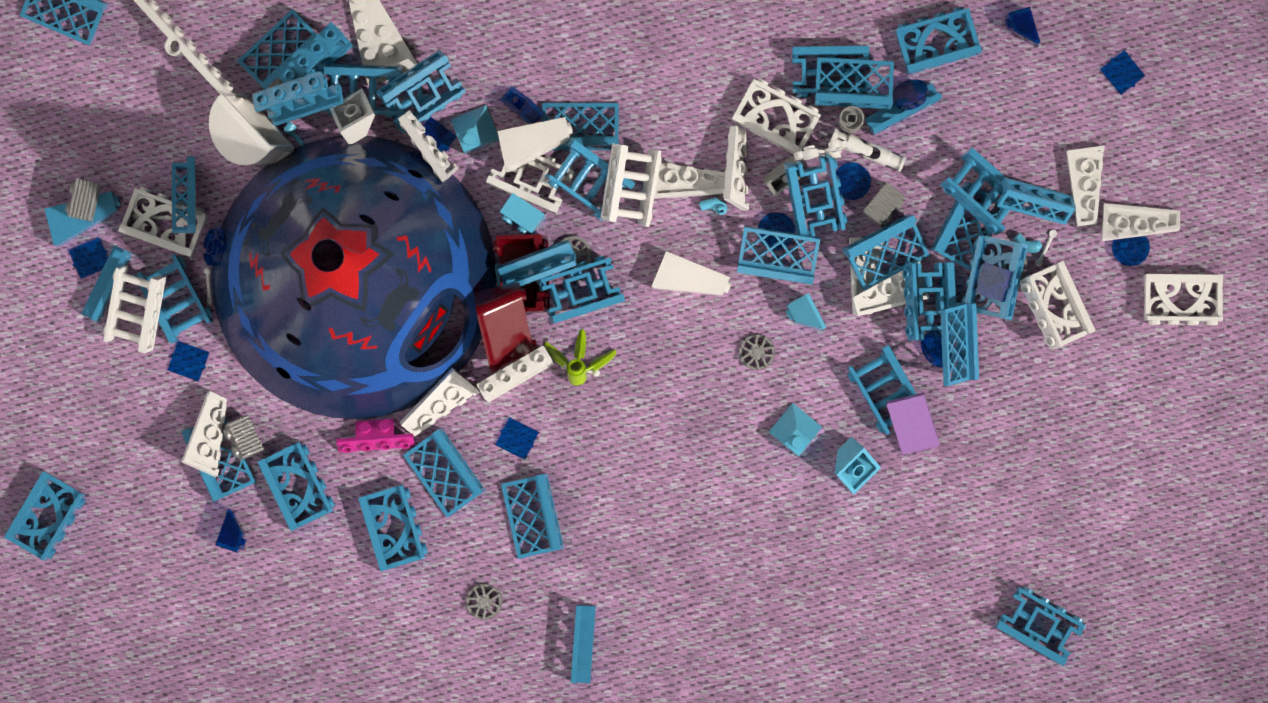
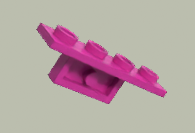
M394 419L355 421L356 438L336 439L338 452L344 453L415 447L413 433L395 435Z

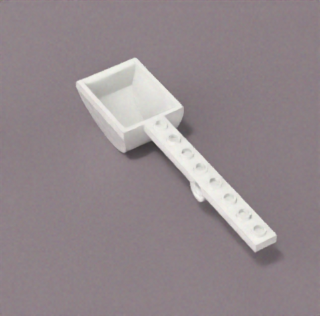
M134 0L168 37L165 42V51L171 56H185L220 94L210 111L209 130L212 141L222 156L238 165H268L282 160L293 152L294 146L262 111L256 112L254 110V104L246 94H237L233 90L234 86L221 77L222 73L216 67L210 65L209 59L204 54L198 52L197 46L191 40L186 39L182 29L174 26L170 16L159 9L157 2L154 0ZM177 42L179 43V49H178V51L176 50V43H177Z

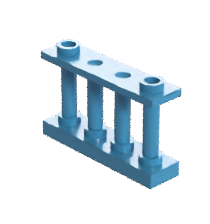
M326 64L324 66V74H328L331 78V86L338 84L340 75H348V78H350V95L357 91L358 78L360 76H367V79H369V103L374 114L386 115L387 118H396L397 115H401L398 109L395 108V104L389 108L376 107V91L379 76L386 77L389 83L403 73V67ZM330 108L324 110V112H328V115L333 116Z
M570 139L566 144L571 148L569 150L570 154L554 177L547 173L544 177L549 180L547 182L555 189L560 187L595 212L593 214L594 217L603 221L600 219L602 206L598 209L591 204V201L607 179L609 164L576 140ZM581 155L586 159L584 161L585 165L570 187H567L560 180L575 158ZM596 166L601 170L600 176L585 198L576 193V190L591 168ZM624 178L622 189L632 190L636 183Z
M972 147L961 156L965 164L953 179L948 177L939 185L946 194L951 195L984 224L990 233L998 235L1006 229L1001 222L1010 210L1002 208L995 218L986 210L995 198L1003 193L1001 182L1005 176ZM972 168L978 173L979 177L969 190L965 192L958 184ZM987 181L993 187V190L980 205L972 197L982 184ZM1008 196L1006 198L1008 203L1015 201V198Z
M176 254L171 255L174 260L173 263L148 276V274L144 275L142 272L134 275L135 277L150 280L155 276H165L179 269L183 279L165 288L162 298L185 286H188L192 296L168 309H162V307L160 309L158 322L171 344L179 341L177 336L180 335V332L204 319L208 324H211V318L214 317L210 308L204 307L184 269L186 263L182 256L178 257ZM140 286L145 298L147 299L149 290H147V288ZM195 302L197 303L201 313L177 326H171L168 320L171 318V315Z
M889 345L881 349L882 354H880L879 358L856 371L851 366L848 368L849 372L847 373L851 383L855 382L877 419L878 422L875 423L880 433L884 432L885 435L890 433L888 427L893 425L891 417L883 421L878 411L887 406V401L916 394ZM884 363L885 365L889 363L892 369L889 371L890 373L864 388L859 377ZM893 380L899 381L901 387L898 391L873 404L868 394Z

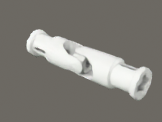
M835 128L830 141L839 140L841 142L845 140L847 141L848 148L844 150L851 153H862L861 155L864 158L883 166L893 167L897 169V172H901L906 160V156H898L893 154L891 150L871 142L864 143L859 137L842 133L837 128ZM873 147L878 148L881 152L878 158L870 157Z

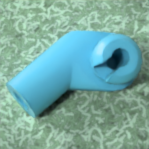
M718 198L699 202L701 211L711 208L719 215H724L727 212L726 204Z
M1021 233L1013 238L1017 243L1028 245L1026 253H1037L1042 248L1040 241H1026Z

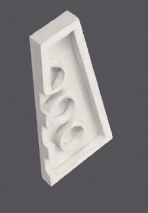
M1105 146L1066 151L1071 191L1076 207L1074 212L1077 227L1097 224Z
M660 163L654 199L723 194L725 187L724 172L696 169L672 163Z
M849 238V245L861 238ZM874 247L871 256L879 258L882 248ZM859 255L854 258L857 266L863 267L866 256ZM870 258L866 269L875 271L878 261ZM850 264L851 296L854 297L864 290H862ZM865 271L863 277L865 284L872 281L874 273ZM852 304V315H855L854 308H853V304Z
M451 367L400 421V424L416 436L434 424L435 420L441 416H446L450 413L451 409L457 405L461 406L467 402L466 399L472 395H477L480 391Z

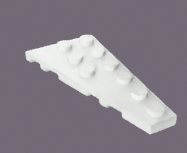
M349 0L362 65L403 67V73L417 65L380 0ZM365 76L366 84L369 86V79ZM379 76L377 84L387 82L388 80L386 77Z

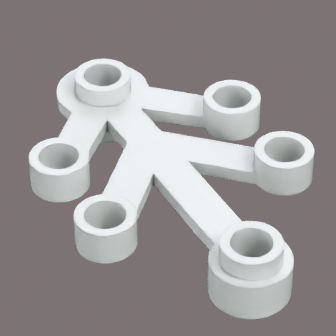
M839 140L829 142V148L825 150H817L814 145L804 147V151L794 153L795 161L815 159L819 156H825L827 153L833 158L839 159L841 158L842 150L848 148L847 141L839 142Z

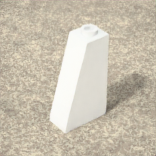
M566 117L498 131L506 172H510L570 140L569 134H573L571 123H567Z
M666 251L651 288L723 296L724 292L728 293L732 283L729 282L730 277Z

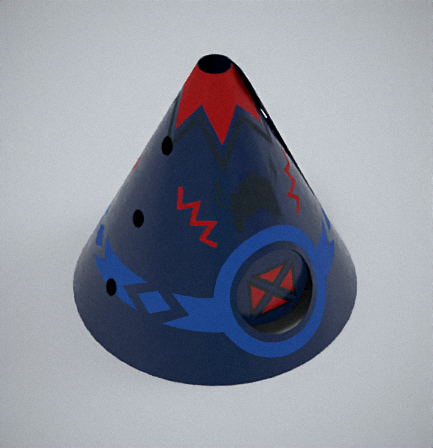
M343 136L319 139L295 148L291 154L282 160L265 166L242 189L231 205L217 237L212 264V294L216 315L229 347L246 371L266 390L296 408L313 414L341 419H368L390 415L416 405L451 367L457 372L463 369L482 340L474 292L496 287L497 278L494 266L496 265L492 239L479 207L467 189L453 174L442 182L434 175L431 165L423 159L421 151L394 140L376 136H365L349 145ZM407 170L418 172L422 178L412 176ZM384 192L394 194L398 197L399 201L391 200ZM359 215L371 218L374 225L364 222L360 219ZM327 239L336 242L342 248L344 254L341 266L330 272L318 269L312 261V251L315 245ZM454 295L458 296L464 307L465 322L461 337L456 346L446 357L433 365L426 367L409 365L408 362L422 355L440 335L451 314ZM300 297L307 301L312 309L306 310L302 308L297 298ZM290 333L296 336L301 344H293L289 341L286 334ZM276 368H283L290 374L291 378H284L277 372Z

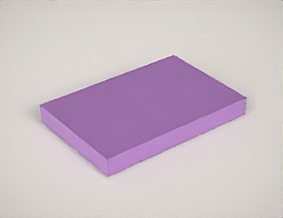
M924 392L887 401L886 405L902 455L940 446Z

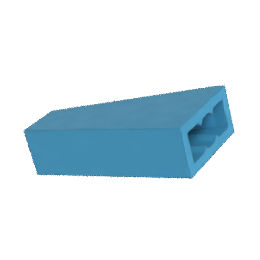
M112 191L99 194L93 222L68 217V213L65 211L67 203L45 208L53 245L56 247L62 246L119 212L118 207L121 206L119 196L115 195Z

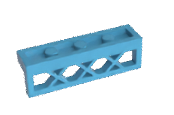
M931 83L893 103L891 109H882L866 117L864 120L874 136L940 101L942 96L940 93H937L934 85Z
M187 156V163H172V233L196 232L195 156ZM176 169H187V174L180 178L176 174ZM180 184L187 188V191L182 195L176 191ZM180 201L187 205V208L182 212L176 208ZM183 218L188 222V227H176V222Z
M1006 177L1001 182L1003 193L996 202L998 207L1064 225L1076 209L1073 196ZM1007 196L1015 198V201L1004 202ZM1026 202H1030L1033 204L1028 207L1021 206V204ZM1042 207H1049L1050 209L1044 212L1038 211ZM1061 211L1066 212L1063 217L1055 215V213Z
M568 239L498 265L497 270L502 278V286L520 283V286L574 267L576 266V254Z
M114 245L81 313L82 315L100 322L111 299L114 283L113 273L116 268L128 264L132 253Z
M576 605L571 683L590 684L596 606Z

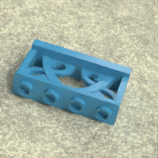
M964 6L953 9V13L946 14V12L935 14V18L929 20L927 17L916 20L917 23L909 25V22L898 25L895 35L907 75L982 53L969 8L964 9ZM957 18H961L966 22V28L960 34L957 31L960 29L961 23L959 26L953 24V21ZM949 20L948 26L940 23ZM926 26H927V28L924 30V32L921 33V31L919 30V28H922V27H926ZM934 29L952 37L946 43L944 55L941 56L935 48L924 46L927 37ZM968 31L972 39V47H970L966 40L962 37L966 33H968ZM913 32L916 34L914 39H909L917 43V46H910L905 42L904 38L907 33ZM956 40L957 43L953 45H956L957 50L952 51L949 46ZM907 49L916 50L914 64L910 63ZM929 50L933 55L931 58H927V52L922 53V51Z
M330 22L277 77L283 83L319 71L324 76V66L326 64H336L353 45Z
M979 235L974 244L975 255L971 259V274L966 281L968 288L962 302L975 303L976 295L980 294V302L984 301L986 297L988 301L982 307L976 306L977 313L1012 320L1028 245ZM994 244L997 247L998 255L995 256V252L990 249L991 253L987 256L985 254L987 245ZM1001 244L1012 246L1013 252L1003 253ZM1003 261L1005 266L1008 263L1010 264L1009 270H1004ZM998 263L1000 272L1007 277V280L995 286L991 291L985 281L984 274ZM1000 288H1003V289H1004V294H1003V296L1000 295V292H998V294H997V296H996L997 291H998ZM993 302L1000 307V313L987 309Z
M297 442L258 461V465L291 531L333 512V506H335L331 495L327 497L324 491L327 489L322 478L319 479L316 474L318 468L315 462H310L307 456L310 454L306 444L302 445L301 442ZM292 452L298 453L301 456V462L296 463L293 458L291 461L292 466H288L287 458ZM283 456L284 466L270 467L269 462ZM306 464L310 473H308L305 470H302L301 468H303ZM282 472H285L286 474V480L284 483H280L278 481L279 476L284 477ZM290 473L297 474L308 480L303 500L298 495H284L282 492L290 482ZM315 485L319 493H313ZM291 498H295L300 502V505L298 506L295 502V505L291 506L289 501ZM320 498L323 502V507L320 511H313L307 506L309 503L313 506H318L315 504V499ZM304 510L312 515L298 523L296 521V518Z
M43 471L4 538L43 561H47L48 558L51 559L56 552L54 547L57 542L61 543L66 535L64 530L67 525L71 526L76 518L74 515L76 510L81 509L85 504L86 499L84 497L86 494L49 472ZM52 481L63 489L55 493L48 483ZM68 492L72 494L74 500L70 506H66L65 501L68 498L59 500L58 497ZM42 496H44L46 500L50 497V500L47 503L42 504L40 502V498ZM53 503L56 512V523L49 527L38 529L39 522L36 514L32 511L33 508H46ZM63 511H68L64 518ZM29 518L34 520L33 529H30L32 524L27 525L26 523ZM56 531L52 538L49 534ZM18 534L31 536L29 545L16 538ZM35 536H39L38 542L40 545L43 539L47 540L48 544L45 549L38 550L35 547Z
M404 484L358 498L380 572L426 558L425 554L428 553L425 542L421 543L420 535H423L420 524H416L414 517L417 516L414 505L410 506L408 500L411 498L409 488H405ZM398 494L402 499V503L396 505L394 499L391 507H388L387 501L389 496ZM384 496L383 505L369 504L368 500ZM406 508L408 517L400 511ZM381 512H384L383 521L377 522L375 517L377 515L382 517ZM388 514L399 518L405 523L403 533L398 542L390 535L378 534V530L386 524ZM411 528H412V531H413V534H414V537H415V538L408 537L409 534H410ZM389 539L394 546L391 547L389 543V546L385 547L383 541ZM409 543H414L416 553L413 556H407L401 551V547L403 546L406 550H410L408 548ZM397 552L404 559L391 564L387 563V559Z

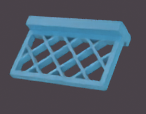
M25 0L20 16L90 46L104 10H106L109 3L102 0H70L69 2L62 0V5L54 7L52 1L48 0L51 9L42 12L38 2L43 0H33V2ZM75 2L78 4L80 12L71 15L68 4ZM35 4L39 14L33 17L27 15L28 7ZM65 7L68 17L59 20L55 10ZM94 10L98 12L96 19L89 22L85 12ZM53 12L56 22L46 23L43 15ZM82 14L86 24L76 27L73 17ZM70 19L74 29L64 31L60 22ZM86 26L90 32L87 40L81 38L78 32L79 29Z
M292 9L237 61L265 90L278 78L277 75L318 34ZM294 15L297 19V27H287V21ZM276 31H284L283 40H273L274 33ZM287 31H297L296 40H287ZM300 31H309L312 34L307 40H300ZM262 44H270L269 53H259L260 46ZM273 44H283V53H273ZM286 44H296V50L293 53H286ZM248 57H256L255 66H247L244 61ZM259 57H269V66H259ZM272 57H282V64L272 66ZM259 70H268V77L261 81L258 78Z
M817 57L815 105L891 109L893 105L894 62ZM821 63H829L834 69L826 75L821 70ZM843 64H848L853 69L846 76L838 69ZM862 65H867L872 70L865 77L857 70ZM881 66L890 67L889 74L883 78L876 70ZM835 71L843 78L836 85L828 78ZM854 72L862 79L855 86L848 79ZM873 73L881 80L874 87L867 80ZM824 80H827L832 86L829 91H820V84ZM844 81L851 86L848 92H842L838 88ZM863 82L871 88L867 93H861L857 89ZM884 83L889 88L888 95L880 94L876 88Z
M542 103V122L546 121V119L548 121L551 120L546 115V108H555L559 113L552 120L558 119L561 115L566 117L568 123L570 122L578 131L574 136H570V139L576 140L588 150H611L612 143L619 144V103ZM568 108H574L578 112L571 120L564 114ZM587 108H593L597 112L590 120L583 114ZM606 108H615V115L611 119H607L602 114ZM580 115L587 121L581 129L573 123ZM599 115L606 121L600 129L593 123ZM589 125L597 131L593 136H587L583 132ZM610 125L615 130V136H606L602 131ZM566 142L552 150H570L571 148L566 145L568 143Z
M966 182L962 189L967 192L973 184ZM981 189L977 191V193L982 195L983 201L989 195ZM956 200L930 251L971 271L970 266L965 264L962 259V255L971 252L972 257L975 255V249L970 238L983 235L984 233H987L986 236L990 237L992 233L988 230L982 232L979 220L975 216V220L965 222L964 213L967 209ZM1000 207L998 212L992 214V216L996 217L1002 208ZM976 222L979 233L969 236L966 225ZM963 226L966 237L957 239L955 231L958 227ZM967 239L970 250L960 252L958 242ZM954 243L957 254L949 255L945 253L947 246Z
M906 214L842 248L844 255L849 259L862 290L865 291L902 271L905 264L917 263L930 256L915 224L917 221L914 215ZM910 228L914 232L912 241L904 239L905 231ZM893 237L899 239L895 250L887 247L889 239ZM902 241L911 243L908 254L899 251ZM914 245L920 246L923 252L922 255L918 257L911 255ZM876 246L882 248L879 258L871 256L872 250ZM886 249L894 252L891 263L883 260ZM898 253L907 256L905 263L901 266L895 264ZM859 255L866 256L863 267L857 266L854 260L855 257ZM870 258L878 261L875 271L866 269ZM882 262L890 265L889 271L886 274L878 273ZM865 271L874 273L872 281L865 284L863 279Z
M744 225L737 273L813 285L820 237ZM747 231L756 233L759 239L750 243L746 238ZM773 235L777 238L778 242L769 246L765 238ZM792 238L796 241L797 245L788 249L784 241ZM762 241L767 249L759 254L753 246ZM807 241L816 242L815 248L809 253L803 247V244ZM781 244L786 252L777 257L772 249ZM800 247L805 255L796 260L791 252ZM751 248L756 257L751 260L743 259L744 252ZM770 251L775 260L767 263L762 259V256ZM789 254L794 263L786 266L780 260ZM808 257L812 267L811 269H805L799 263Z
M959 302L955 306L941 309L944 386L979 379L976 303Z
M226 417L224 420V425L228 423ZM194 427L181 431L187 445ZM220 447V449L229 452L226 463L218 461L219 464L225 465L221 476H217L220 478L219 482H217L215 477L199 470L213 503L256 483L246 460H241L239 468L228 464L233 453L232 450ZM227 466L237 470L234 480L223 477ZM239 471L247 473L250 481L244 484L237 482L236 479ZM222 479L233 483L231 489L225 493H222L219 487Z
M442 428L436 430L432 435L403 455L447 518L486 491ZM432 439L437 444L436 453L426 451L427 443ZM414 452L422 453L421 464L414 463L410 455ZM425 454L436 455L434 466L424 464ZM439 456L447 458V468L437 467ZM423 467L433 468L432 479L424 478L422 475ZM437 469L447 471L445 482L435 480ZM450 472H455L459 475L458 484L448 482ZM434 483L445 484L443 495L434 492ZM448 485L458 487L456 497L446 496ZM461 487L468 488L472 496L468 499L459 498ZM445 498L456 500L455 507L450 512L444 506Z
M548 474L501 484L518 559L564 549ZM535 480L536 490L531 494L524 488L529 481ZM514 485L520 489L515 498L508 495V486ZM522 491L531 496L526 506L517 501ZM533 499L539 501L541 505L537 513L528 508ZM515 503L524 508L519 517L512 514V507ZM526 510L535 515L531 524L521 519ZM538 517L545 523L542 532L533 527ZM519 522L528 526L523 536L516 531V526ZM530 529L540 534L535 543L525 538ZM542 536L548 539L550 548L542 549L537 545ZM523 541L532 545L529 553L521 554L520 545Z

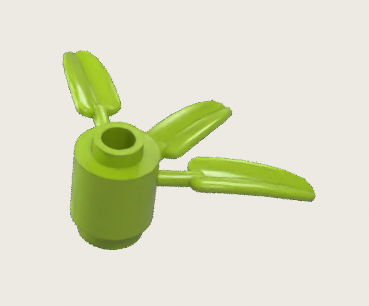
M583 329L580 330L575 345L574 357L577 359H573L569 363V360L548 342L544 344L549 355L560 366H567L568 381L576 386L582 385L586 381L587 371L591 369L597 371L616 355V350H611L589 364L590 366L586 368L584 362L580 360V358H584L586 349V333Z

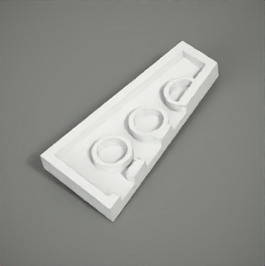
M410 110L398 118L401 128L407 131L411 137V142L415 147L419 148L423 159L431 165L433 173L443 182L459 169L456 164L451 165L447 160L449 156L445 151L441 152L437 149L434 138L425 135V128Z
M730 126L723 199L738 209L747 211L749 210V203H745V194H748V186H745L744 175H748L744 158L747 157L746 132L738 126Z
M1104 203L1101 241L1179 231L1181 211Z
M903 270L852 297L855 316L905 305ZM916 277L917 288H925L924 277ZM922 293L923 300L929 299L928 293Z
M209 391L206 394L181 462L213 477H217L219 472L218 461L221 455L220 443L223 437L222 426L225 420L227 399Z

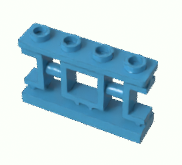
M869 46L792 47V64H802V81L792 83V95H797V98H808V95H814L816 92V88L799 89V87H806L807 76H816L817 69H806V59H798V57L824 56V58H836V56H863V58L855 59L869 60ZM844 64L840 66V71L845 76L853 70L852 68H844ZM856 72L850 75L855 76L856 85L860 81V77ZM823 81L820 84V87H825L820 88V91H829L832 88L828 81ZM845 81L842 82L839 86H844ZM865 82L859 85L863 86V88H857L861 93L870 91L869 86ZM839 88V89H840L842 92H848L851 88Z
M440 50L376 91L387 108L393 104L397 107L401 115L393 121L397 129L402 133L407 131L401 128L398 118L406 113L404 109L410 105H413L416 110L412 114L419 122L428 120L436 111L443 110L450 102L461 98L462 94L466 92L458 79L449 82L444 71L451 67V64L448 62L449 59L446 54ZM437 70L440 77L432 82L428 75ZM426 83L432 94L418 103L412 92ZM444 84L448 90L439 95L436 88ZM405 91L408 98L400 103L396 96Z
M320 71L252 94L254 110L259 112L267 109L268 118L272 119V124L275 126L344 104L341 86L335 84L328 87L327 78L323 77V73Z
M829 153L818 157L820 166L803 169L800 161L784 163L797 234L815 236L814 227L829 223L833 231L838 229L845 230L847 217L845 212H842L844 200L842 194H839L838 188L841 187V183L835 173V169L838 168L837 162ZM796 170H798L800 177L809 175L810 183L800 185L802 193H800ZM828 170L830 186L826 179L818 181L817 173ZM824 187L826 202L810 205L807 191ZM833 203L836 220L833 215L824 217L823 212L824 209L833 208ZM803 206L807 214L816 212L817 219L807 221L808 229Z
M603 255L594 258V263L590 264L584 261L576 264L577 268L571 270L568 268L560 271L559 274L549 275L536 281L537 285L539 284L540 292L549 289L555 306L546 310L549 315L548 321L550 325L625 301L623 294L620 293V287L610 289L605 271L613 269V265L610 262L612 261L611 257L605 259ZM604 264L603 268L598 269L600 277L598 280L592 281L590 272L584 274L581 272L582 270ZM566 275L569 276V279L562 281L565 289L563 291L557 292L554 283L546 285L547 281ZM585 278L590 296L575 301L570 282ZM603 286L605 295L611 293L614 295V297L591 303L592 299L598 298L595 288ZM567 297L570 306L578 304L579 308L557 315L555 311L562 309L560 299Z
M954 262L935 263L934 272L921 273V263L905 264L903 269V278L905 279L903 293L906 298L904 313L905 317H907L905 333L908 341L925 340L924 331H937V340H942L941 326H934V315H941V309L956 305ZM916 277H924L925 288H917ZM932 277H940V288H932ZM922 293H935L936 311H923ZM918 316H926V326L919 327Z
M1025 586L1022 588L1017 587L1012 597L1020 601L1011 618L1002 614L995 627L1064 666L1071 652L1065 650L1063 646L1071 632L1081 636L1082 631L1086 628V625L1082 624L1084 620L1076 615L1070 617L1066 614L1067 610L1058 605L1056 608L1049 605L1050 600L1041 595L1037 598L1032 595L1034 591ZM1021 594L1044 606L1043 610L1035 606L1031 614L1024 611L1022 608L1027 600L1020 597ZM1038 612L1053 620L1045 637L1029 629ZM1055 613L1078 627L1075 629L1072 626H1068L1065 633L1057 630L1056 627L1060 619L1054 617ZM1018 616L1025 619L1027 622L1022 630L1029 633L1028 636L1005 624L1006 620L1014 624ZM1051 636L1056 637L1060 640L1056 649L1062 652V655L1060 656L1041 645L1039 641L1048 643Z

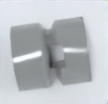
M855 106L844 108L838 118L840 129L848 134L859 131L864 122L862 110Z

